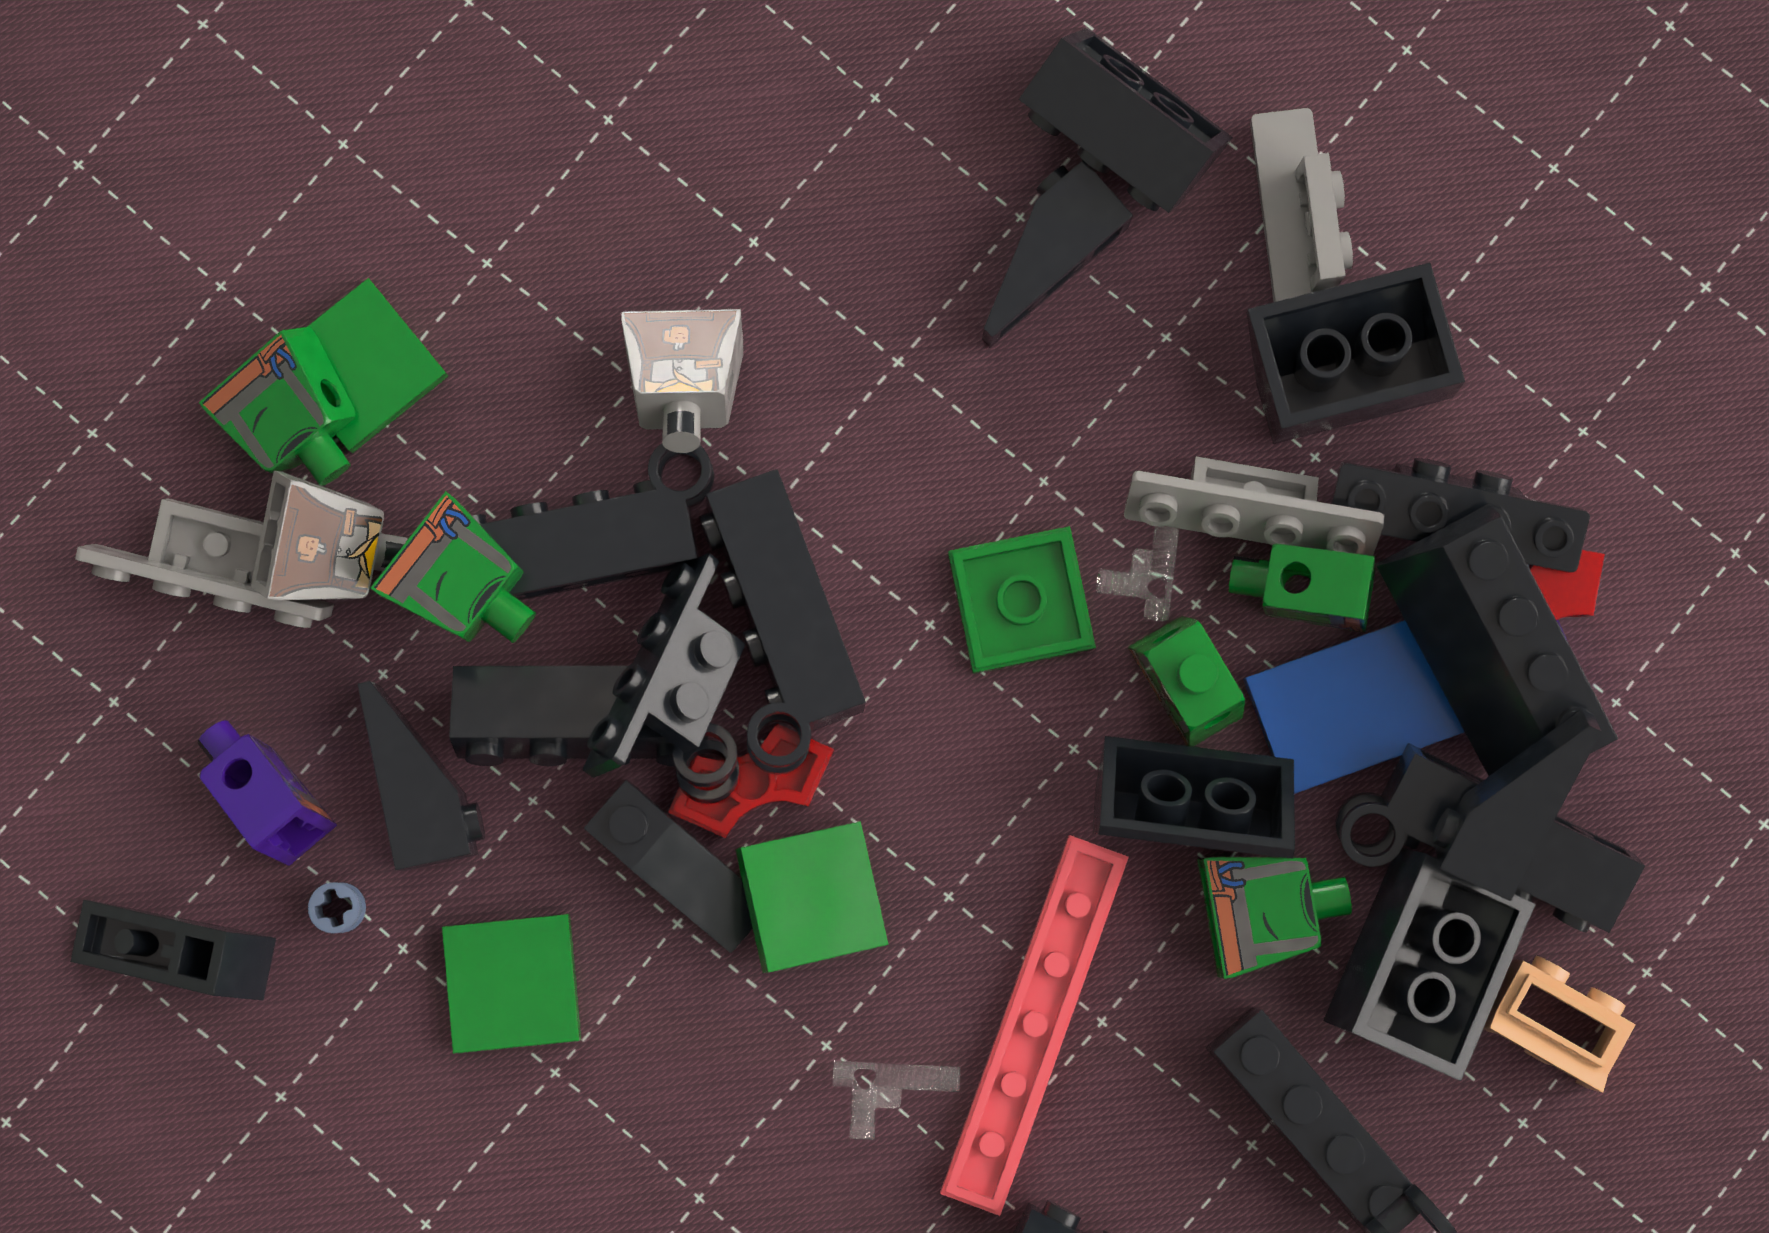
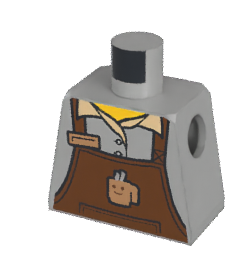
M741 309L622 312L621 320L626 357L639 426L646 430L663 429L662 444L669 451L688 453L696 450L700 446L701 428H722L729 423L744 353Z
M274 471L251 588L265 598L272 600L365 598L370 590L373 570L384 571L408 538L381 533L384 512L377 507L290 474Z

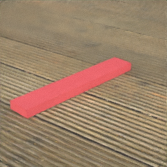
M1068 835L940 1194L990 1213L1001 1215L1127 864L1128 856Z

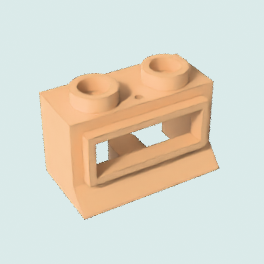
M1535 956L1532 964L1522 960H1512L1483 1029L1487 1032L1499 1034L1525 1049L1524 1052L1545 1064L1555 1066L1577 1079L1576 1083L1583 1087L1603 1093L1608 1074L1635 1027L1634 1023L1621 1017L1626 1006L1596 988L1591 987L1587 996L1567 986L1565 983L1570 973L1540 956ZM1531 984L1606 1026L1592 1053L1517 1011Z

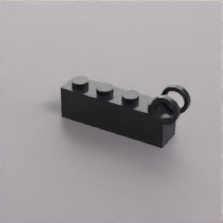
M661 443L653 451L649 460L648 475L650 480L634 484L635 494L610 498L608 490L591 491L573 496V506L555 510H548L546 502L530 503L510 509L512 518L487 523L486 515L484 514L472 515L524 571L509 593L519 600H525L671 571L681 562L688 564L698 560L699 554L689 507L704 501L706 494L711 492L714 484V470L704 448L700 445L692 452L676 453L669 451ZM688 456L696 459L701 464V476L697 483L683 491H676L666 487L662 483V472L665 465L673 458Z
M775 469L707 493L708 513L699 516L710 550L715 551L722 548L730 571L722 573L721 579L729 602L733 609L744 606L752 629L746 630L742 634L754 667L766 665L774 686L764 690L768 705L760 708L749 722L747 729L748 754L752 762L764 772L781 775L794 771L804 762L809 751L811 731L863 713L866 701L779 471ZM773 722L787 723L798 733L800 743L788 755H770L758 743L757 736L761 729Z
M453 666L449 738L457 759H465L466 762L477 766H496L502 764L504 759H529L531 763L540 766L563 765L567 762V759H587L591 752V749L587 747L590 734L596 725L604 717L608 716L616 699V696L612 694L614 684L628 666ZM643 723L627 760L623 764L630 763V759H656V762L659 764L674 766L676 768L677 781L682 792L696 802L707 804L716 803L727 798L736 788L740 774L737 748L733 737L723 727L712 723L709 724L700 746L686 753ZM709 736L714 737L720 740L721 742L709 740ZM703 753H714L726 760L719 770L710 774H699L688 768L690 761ZM725 781L723 785L714 790L706 791L694 787H713Z
M1408 743L1381 795L1371 792L1358 793L1342 803L1335 819L1337 835L1345 852L1352 860L1370 867L1381 866L1392 861L1400 853L1403 845L1417 849L1422 841L1436 848L1437 845L1432 843V836L1444 811L1447 808L1456 811L1464 794L1481 783L1483 779ZM1375 813L1383 815L1389 820L1386 834L1376 843L1360 844L1350 838L1353 824L1363 815ZM1556 816L1515 895L1530 902L1536 897L1555 906L1556 908L1552 915L1579 931L1587 933L1592 924L1610 933L1645 865L1633 852Z
M1250 1008L1206 1047L1207 1051L1364 1233H1399L1419 1214L1437 1233H1457L1443 1213L1415 1184L1409 1181L1262 1009Z

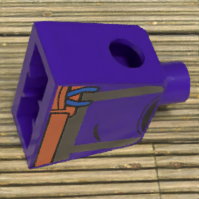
M227 720L214 724L199 738V747L211 761L200 772L199 777L252 849L290 866L337 826L272 747L250 734L241 737Z

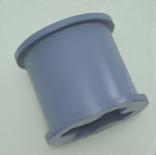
M326 883L318 887L311 895L308 913L312 923L321 931L326 933H345L355 929L362 922L366 913V902L360 890L351 884ZM334 890L339 898H350L352 902V909L343 913L344 924L340 926L336 917H325L323 914V906L332 902L331 892Z

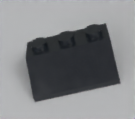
M1084 28L1062 37L1018 99L1031 109L1028 117L1034 124L1053 136H1058L1061 132L1081 146L1077 154L1083 161L1104 174H1107L1110 169L1130 184L1127 192L1137 202L1152 211H1157L1161 207L1169 213L1180 205L1233 139L1231 135L1089 28Z
M1431 263L1247 309L1246 312L1256 386L1273 444L1452 399L1465 383Z
M1105 736L1095 787L1093 834L1293 859L1295 852L1294 759Z
M1402 848L1400 853L1389 864L1323 1021L1461 1081L1535 904L1517 895H1514L1512 900L1508 901L1441 870L1437 858L1425 853Z

